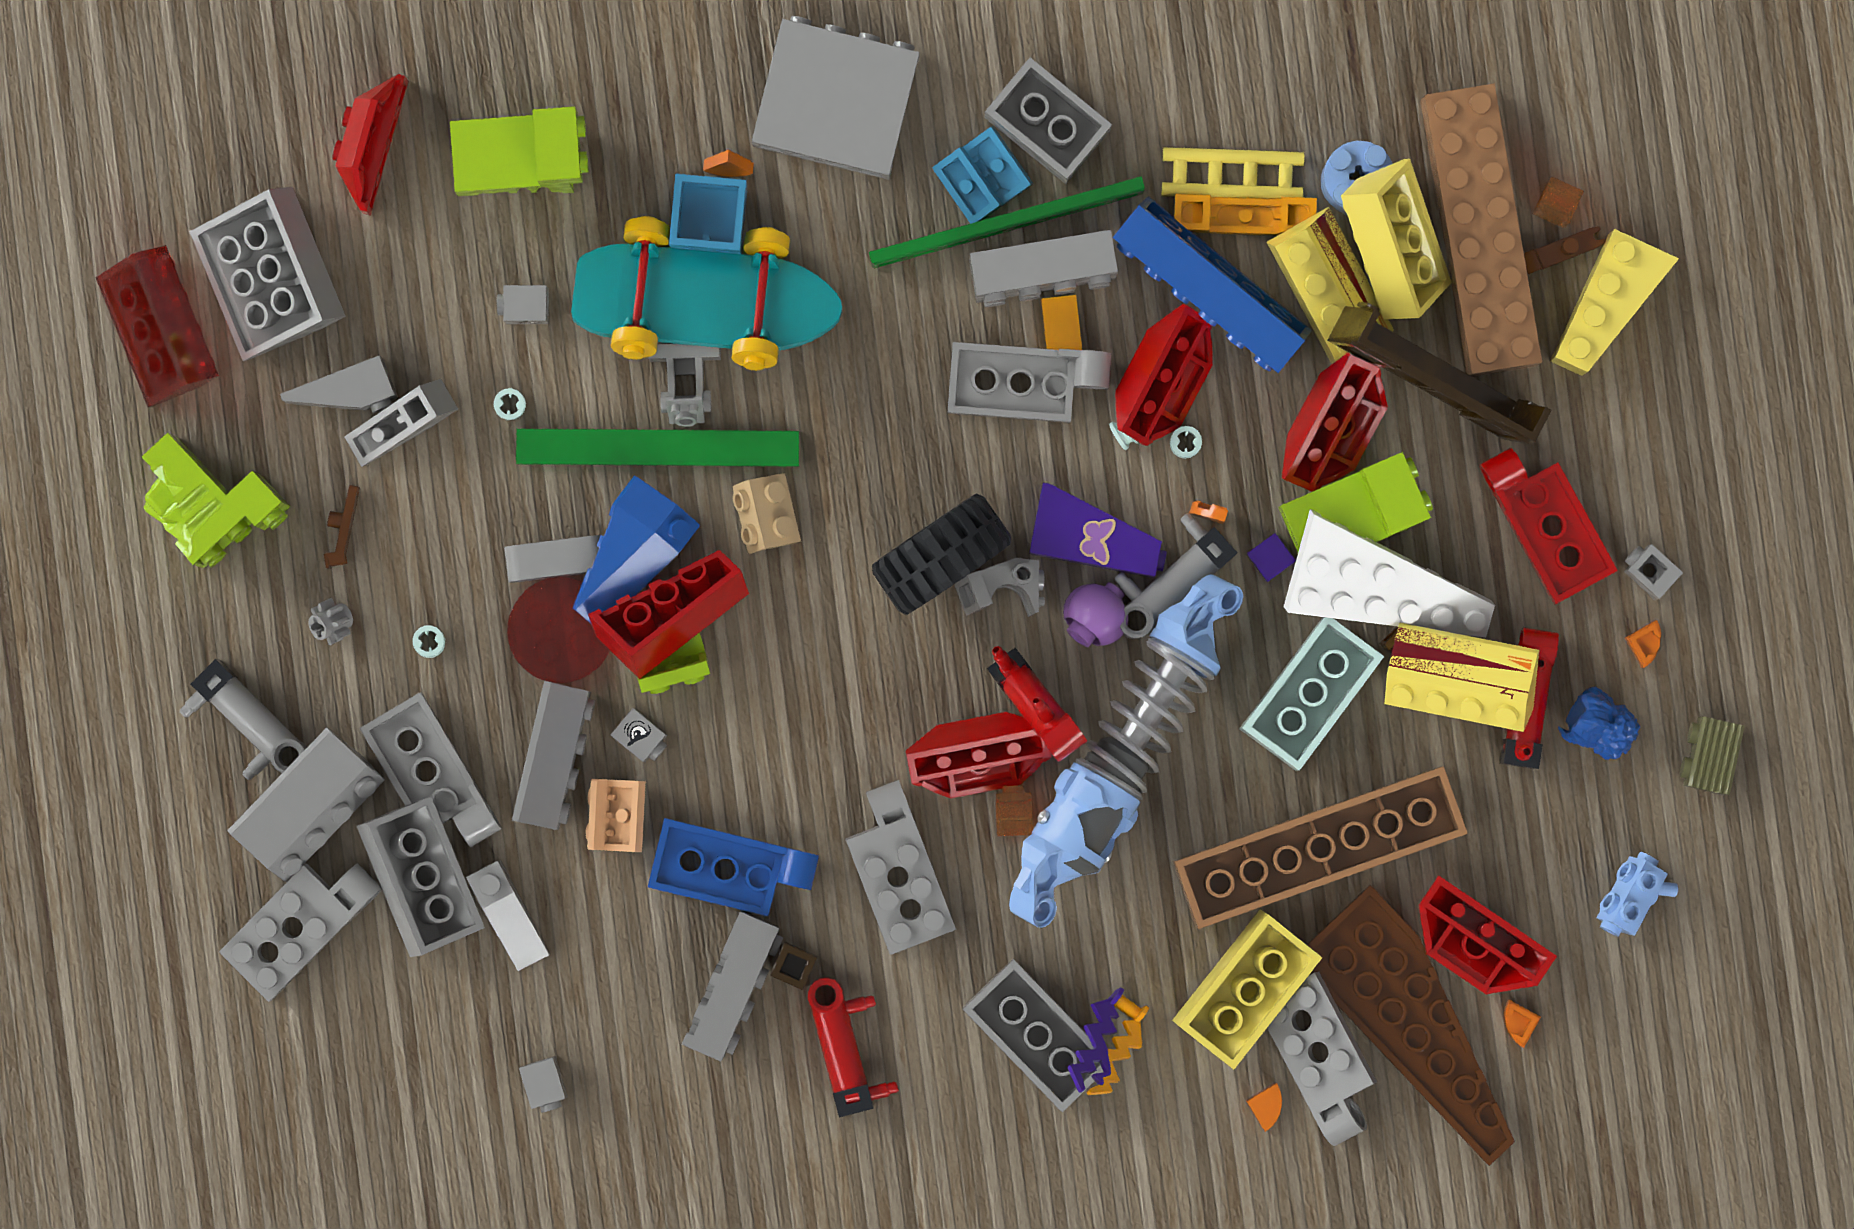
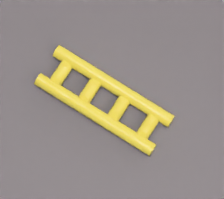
M1163 147V161H1173V183L1162 182L1161 196L1175 197V194H1189L1226 198H1303V187H1292L1293 166H1304V152ZM1187 162L1208 163V184L1187 183ZM1223 163L1244 164L1243 185L1222 184ZM1258 165H1279L1278 186H1257Z

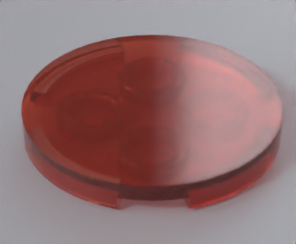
M554 577L539 581L524 591L509 615L507 636L510 649L517 662L527 672L541 680L552 683H571L581 680L596 671L610 652L596 637L593 626L572 609L582 582L579 580Z

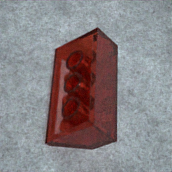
M166 245L133 253L96 277L148 408L200 388L219 376L214 360L203 338L201 328L189 303L188 295L184 291L175 263Z

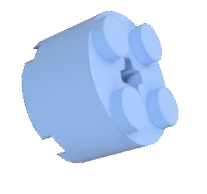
M1352 141L1338 147L1327 160L1321 174V190L1328 203L1339 212L1347 215L1343 208L1341 195L1354 182V180L1349 178L1352 177L1355 171H1359L1360 176H1364L1393 164L1386 151L1379 145L1367 141Z

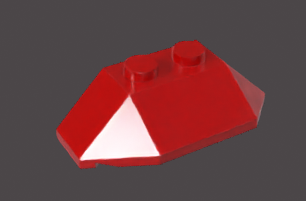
M397 74L356 97L352 107H346L342 120V126L346 127L343 141L337 140L334 147L332 160L337 161L335 167L358 208L365 215L371 216L409 83L404 75Z
M1185 304L1180 305L1147 329L1115 391L1117 430L1145 446L1181 427L1213 366L1210 333L1212 325L1202 319L1198 314L1199 312Z
M1348 352L1319 374L1287 434L1282 472L1284 480L1313 492L1322 488L1321 486L1331 483L1355 470L1388 408L1380 367Z
M1009 712L936 725L905 751L911 783L918 787L923 786L934 793L950 799L1021 785L1043 762L1052 757L1051 752L1026 719Z
M1439 875L1418 904L1426 954L1486 995L1538 986L1557 957L1554 953Z

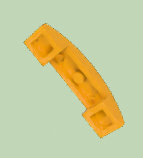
M1175 194L1174 219L1187 230L1198 233L1280 235L1315 215L1317 198L1211 197V195Z

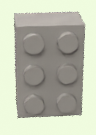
M1031 57L987 108L984 116L985 119L1065 184L1068 183L1111 131L1112 127L1108 120Z

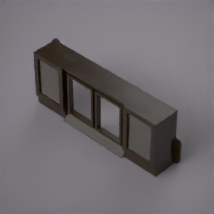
M1358 302L1357 306L1360 308L1344 307L1327 341L1346 352L1386 369L1460 411V416L1501 439L1529 444L1530 441L1536 442L1552 411L1551 409L1538 406L1528 400L1518 399L1516 402L1376 323L1380 315V309L1370 303Z

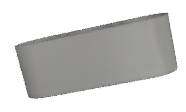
M600 535L504 547L508 583L586 574L587 569L593 566L599 547H597Z

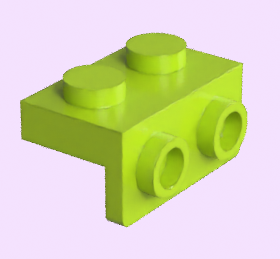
M698 633L641 679L638 678L641 693L650 691V694H658L669 690L670 685L684 682V684L690 685L704 680V676L710 674V668L701 634Z

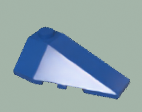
M633 476L612 504L609 512L611 519L604 536L600 535L597 547H599L593 566L587 569L572 608L591 625L589 613L599 608L603 612L617 605L616 600L628 594L630 598L637 595L681 552L700 527V524L676 503L636 476Z

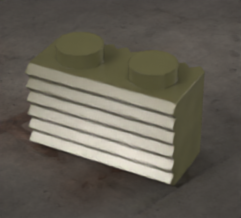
M1704 716L1698 717L1697 723L1692 722L1687 737V743L1692 744L1690 757L1683 758L1680 768V777L1685 778L1683 786L1721 795H1730L1745 726Z

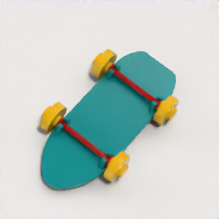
M641 216L632 218L625 223L623 238L629 244H613L594 249L582 255L577 262L571 309L573 321L591 333L612 338V350L628 359L638 360L655 355L658 342L732 349L731 358L735 363L746 369L758 371L775 366L778 362L779 350L795 348L823 336L836 326L842 315L841 299L828 283L808 269L793 262L782 260V258L789 254L790 238L785 233L772 227H761L746 232L743 249L748 255L665 248L669 243V225L655 217Z

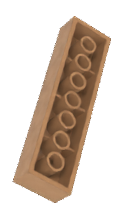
M1495 83L1424 95L1420 103L1466 373L1475 377L1536 367L1542 363Z
M1442 766L1172 862L1197 929H1201L1468 833L1445 768Z

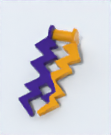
M1123 988L1115 990L1108 999L1090 1005L1099 1022L1084 1026L1093 1049L1077 1050L1075 1054L1080 1063L1071 1064L1067 1067L1079 1093L1085 1090L1081 1073H1094L1097 1071L1094 1064L1096 1062L1100 1063L1103 1073H1096L1091 1076L1098 1085L1090 1088L1086 1093L1087 1095L1111 1093L1113 1090L1110 1083H1118L1120 1081L1112 1061L1129 1059L1131 1055L1128 1048L1140 1049L1142 1047L1141 1020L1147 1014L1149 1007L1145 1005L1140 1008L1122 995L1124 992ZM1116 1007L1131 1018V1020H1124L1122 1022L1128 1036H1114L1111 1040L1116 1049H1108L1102 1035L1117 1033L1111 1018L1117 1019L1120 1017L1115 1009Z

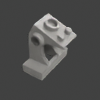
M657 344L656 354L648 357L650 362H667L668 392H661V413H668L669 424L688 427L696 423H705V412H711V391H704L703 361L721 360V348L684 344ZM676 375H696V395L676 396Z
M1014 558L971 573L954 584L966 616L993 604L992 595L996 589L1000 588L1011 589L1019 595L1028 617L1039 612V608L1045 604V598L1039 597V591H1043L1044 571L1039 570V560Z

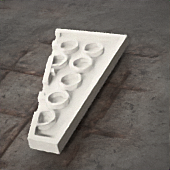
M1310 509L1284 608L1288 613L1398 626L1399 623L1450 633L1486 638L1495 605L1490 599L1458 583H1453L1439 576L1435 571L1429 568L1425 569L1413 563L1411 559L1367 537L1363 538L1350 531L1347 527L1337 522L1334 523Z

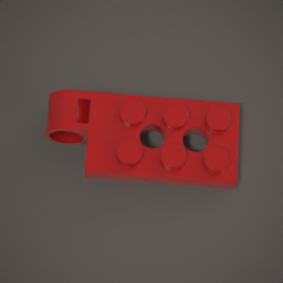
M1512 448L1479 464L1483 477L1554 605L1618 571L1558 462L1528 478L1521 460ZM1547 516H1555L1560 520L1562 527L1558 535L1550 536L1544 532L1542 523ZM1564 547H1572L1577 551L1579 558L1575 566L1567 567L1561 563L1559 554Z

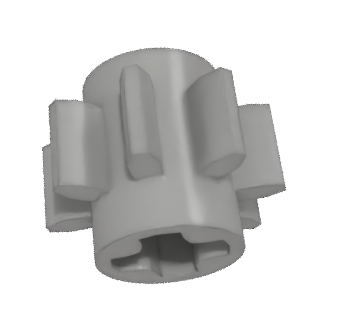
M329 598L318 603V606L311 608L313 615L310 616L308 624L311 633L318 640L327 638L329 645H332L351 634L348 628L353 624V617L345 604L338 603L335 605L333 599Z

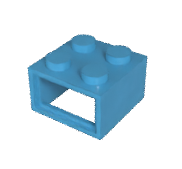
M675 174L669 237L670 248L741 254L748 189L747 181Z

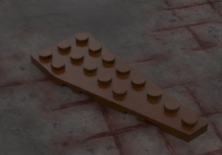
M1369 885L1306 944L1322 957L1309 975L1315 972L1320 973L1336 1005L1479 1157L1490 1166L1515 1140L1486 1082L1487 1080L1472 1052L1473 1050L1442 988L1438 975L1426 954L1420 937L1378 892Z

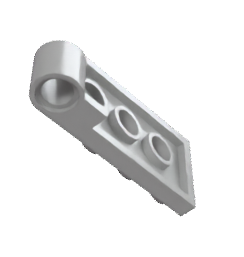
M953 342L947 413L1071 423L1073 388L1109 389L1112 353L1093 350H1053ZM986 370L994 374L996 383L993 388L981 390L976 386L975 377L981 371ZM1023 373L1030 378L1031 386L1029 390L1024 393H1018L1011 388L1010 380L1015 374Z
M422 692L359 728L405 806L431 796L442 824L453 818L457 828L470 847L502 829ZM407 730L414 731L419 739L417 747L412 751L403 750L399 744L400 735ZM423 761H431L437 769L435 778L428 782L422 781L417 775V768Z
M899 780L867 791L866 795L878 826L845 838L889 954L892 955L956 930V927ZM893 867H903L908 872V878L903 884L893 885L888 881V872ZM908 899L916 900L920 904V912L913 918L904 917L900 912L901 904Z
M358 863L349 869L332 887L308 864H305L219 953L270 1002L344 926L348 925L381 892L382 888ZM289 917H295L301 921L303 930L299 936H292L286 931L285 923ZM264 942H271L278 948V957L275 961H268L262 956L261 947Z
M1315 972L1305 979L1267 1029L1324 1137L1331 1145L1337 1146L1367 1129L1366 1120L1361 1109L1350 1097L1377 1083V1080L1320 973ZM1300 1010L1308 1012L1311 1016L1312 1023L1307 1030L1299 1028L1296 1024V1015ZM1316 1042H1322L1328 1048V1057L1324 1062L1318 1061L1313 1056L1312 1048Z

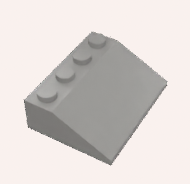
M293 187L268 189L190 231L242 361H247L319 331L346 317Z

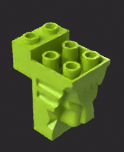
M574 106L533 109V115L450 121L455 193L458 197L500 192L517 193L520 188H527L531 193H537V190L541 187H547L551 192L574 193L573 183H583L582 173L589 172L587 151H581L580 137H586L585 117L578 116V111Z
M166 433L142 456L151 467L152 472L158 477L145 495L146 503L144 510L164 525L165 530L178 539L175 545L192 565L201 568L209 565L212 568L225 557L227 553L224 549L231 542L235 541L238 544L253 530L250 527L251 524L262 530H266L269 527L274 530L288 517L285 511L291 506L262 475L251 471L228 492L178 437L170 433Z
M1403 452L1368 466L1355 474L1278 507L1295 548L1299 552L1310 509L1334 523L1337 522L1347 527L1350 531L1363 538L1367 537L1375 542H1379L1430 519L1429 511L1433 510V506L1425 490L1419 491L1414 478L1419 477L1412 458L1405 459Z

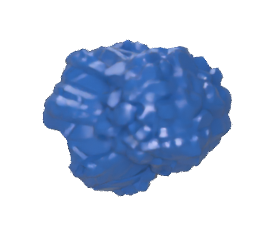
M1590 687L1578 696L1566 718L1569 730L1558 727L1564 740L1582 747L1593 748L1595 754H1599L1606 760L1620 758L1622 753L1627 754L1632 746V742L1637 739L1639 735L1638 730L1640 729L1637 718L1625 705H1615L1612 697H1609L1607 693L1597 687Z

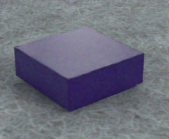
M1276 533L1246 554L1266 582L1296 562Z

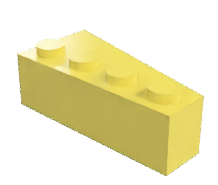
M1616 229L1611 231L1605 240L1606 242L1599 253L1550 362L1581 376L1586 374L1679 258Z

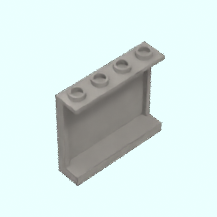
M791 16L790 20L782 19L754 129L752 146L889 180L920 52L913 51L914 46L905 42L894 41L893 46L880 43V37L868 33H860L859 37L845 34L846 29L831 24H826L824 29L811 26V20L799 16Z

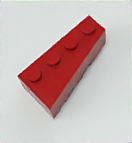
M720 550L679 569L678 575L666 581L659 579L649 584L650 589L631 598L628 594L616 600L617 605L603 612L599 608L588 614L596 637L639 679L749 594L742 571Z

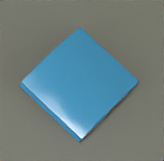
M994 126L989 127L968 144L959 147L932 167L970 224L981 221L1034 184Z

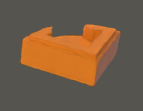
M726 150L704 159L703 171L718 176L741 177L753 174L754 163L731 150Z
M1201 501L1192 502L1189 514L1220 524L1225 522L1228 513L1225 507L1215 504L1209 505Z
M1657 620L1625 637L1641 668L1648 666L1655 659L1659 650L1661 629Z
M1508 999L1504 1011L1505 1026L1514 1042L1524 1048L1541 1017Z
M1277 1083L1272 1084L1246 1100L1265 1132L1275 1124L1282 1108V1095Z

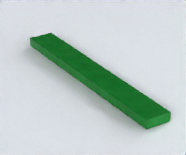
M1142 176L873 250L869 252V258L872 268L883 267L1143 194L1145 186Z
M516 429V464L799 467V431Z

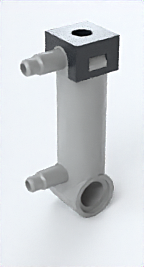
M1186 513L1181 518V522L1197 541L1187 552L1143 591L1123 572L1115 577V581L1120 585L1121 590L1131 600L1124 607V623L1122 622L1120 625L1124 636L1130 639H1140L1146 636L1156 627L1159 614L1172 605L1181 602L1193 585L1195 586L1206 575H1214L1238 553L1215 527L1207 532L1189 513ZM1137 611L1143 614L1145 626L1142 630L1133 631L1126 625L1128 613Z
M215 659L190 684L197 691L185 702V705L180 709V713L185 718H188L206 701L211 702L260 751L242 773L247 780H251L255 775H258L270 762L277 771L283 773L288 768L282 760L284 750L288 747H294L300 755L307 746L299 741L237 679L238 677L221 660Z

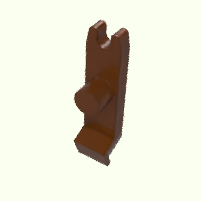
M1599 226L1592 227L1524 253L1528 274L1546 269L1600 247L1606 242L1605 239L1595 240L1593 235L1598 233L1601 228Z
M349 485L343 513L334 511L329 513L327 526L338 528L340 531L335 552L324 554L327 569H332V566L348 564L346 554L359 497L360 487Z

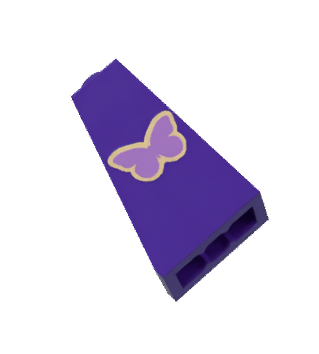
M1049 483L1042 484L1029 554L1150 578L1155 577L1156 570L1163 572L1167 551L1160 550L1162 541Z

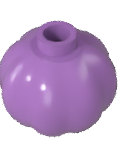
M1109 582L1105 586L1086 584L1074 589L1065 600L1063 611L1064 619L1069 625L1067 628L1068 634L1085 647H1089L1091 644L1105 646L1119 640L1124 634L1120 628L1122 622L1124 623L1125 605L1122 601L1124 593L1117 586ZM1127 615V616H1126V625L1128 626L1129 618H1128V615Z

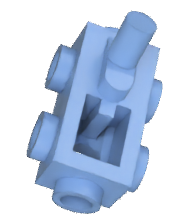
M1640 852L1637 858L1629 856L1628 860L1621 865L1617 871V880L1612 890L1601 901L1600 912L1596 917L1602 921L1600 927L1603 930L1619 937L1621 932L1635 936L1650 906L1657 901L1658 895L1669 897L1677 895L1678 885L1676 883L1664 882L1668 873L1657 867L1658 860L1646 853Z

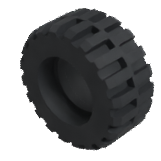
M976 493L872 564V573L896 609L908 615L1011 544V535L986 498Z

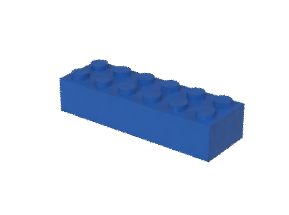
M1149 196L1137 206L1112 237L1118 242L1116 247L1120 252L1130 259H1133L1135 256L1145 264L1143 269L1147 274L1157 281L1164 279L1173 287L1171 292L1175 297L1185 304H1188L1189 301L1200 309L1198 314L1202 319L1214 327L1219 324L1228 332L1226 337L1230 342L1240 349L1247 347L1256 355L1254 357L1256 363L1269 372L1273 369L1279 373L1312 331L1192 231L1187 230Z

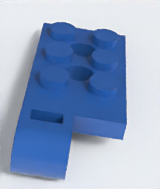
M664 818L648 888L769 916L777 882L807 890L812 889L819 855ZM692 850L700 855L701 864L697 870L687 871L682 867L680 860L686 851ZM721 859H729L735 865V874L728 880L720 879L715 873V866Z

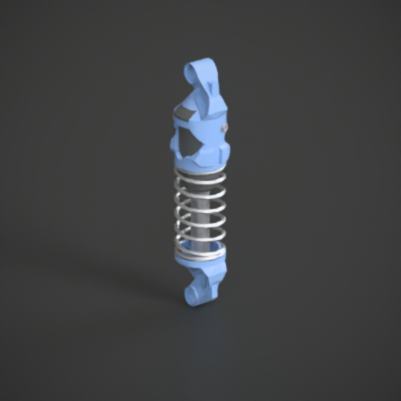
M1213 574L1206 575L1195 586H1192L1181 602L1172 605L1159 614L1156 628L1153 629L1150 634L1151 638H1148L1146 642L1149 648L1165 659L1159 669L1140 660L1134 661L1137 668L1153 679L1147 689L1128 680L1122 681L1126 689L1140 698L1135 709L1116 700L1110 701L1114 709L1128 718L1124 728L1121 729L1104 720L1098 721L1099 726L1113 737L1101 738L1098 743L1092 740L1087 741V747L1092 751L1088 752L1084 759H1076V763L1073 762L1070 769H1065L1056 780L1054 802L1039 814L1038 823L1033 829L1032 834L1023 841L1022 869L1013 885L1009 903L1013 914L1039 928L1049 925L1054 919L1057 910L1056 902L1054 901V887L1080 876L1099 873L1104 863L1108 862L1111 858L1115 839L1121 833H1126L1133 827L1138 817L1137 808L1141 803L1139 800H1143L1141 793L1147 792L1146 784L1142 779L1146 772H1159L1158 764L1143 750L1146 747L1160 753L1171 752L1170 744L1156 731V728L1172 733L1183 732L1181 722L1167 709L1172 708L1183 713L1195 712L1194 703L1179 689L1183 688L1195 693L1207 692L1206 683L1202 678L1213 680L1214 676H1217L1221 667L1215 652L1213 622L1223 616H1230L1237 612L1243 601V592L1240 587ZM1189 676L1199 686L1187 683L1185 679ZM1175 696L1185 703L1186 706L1173 702ZM1163 716L1174 726L1161 722ZM1151 736L1162 746L1149 742Z

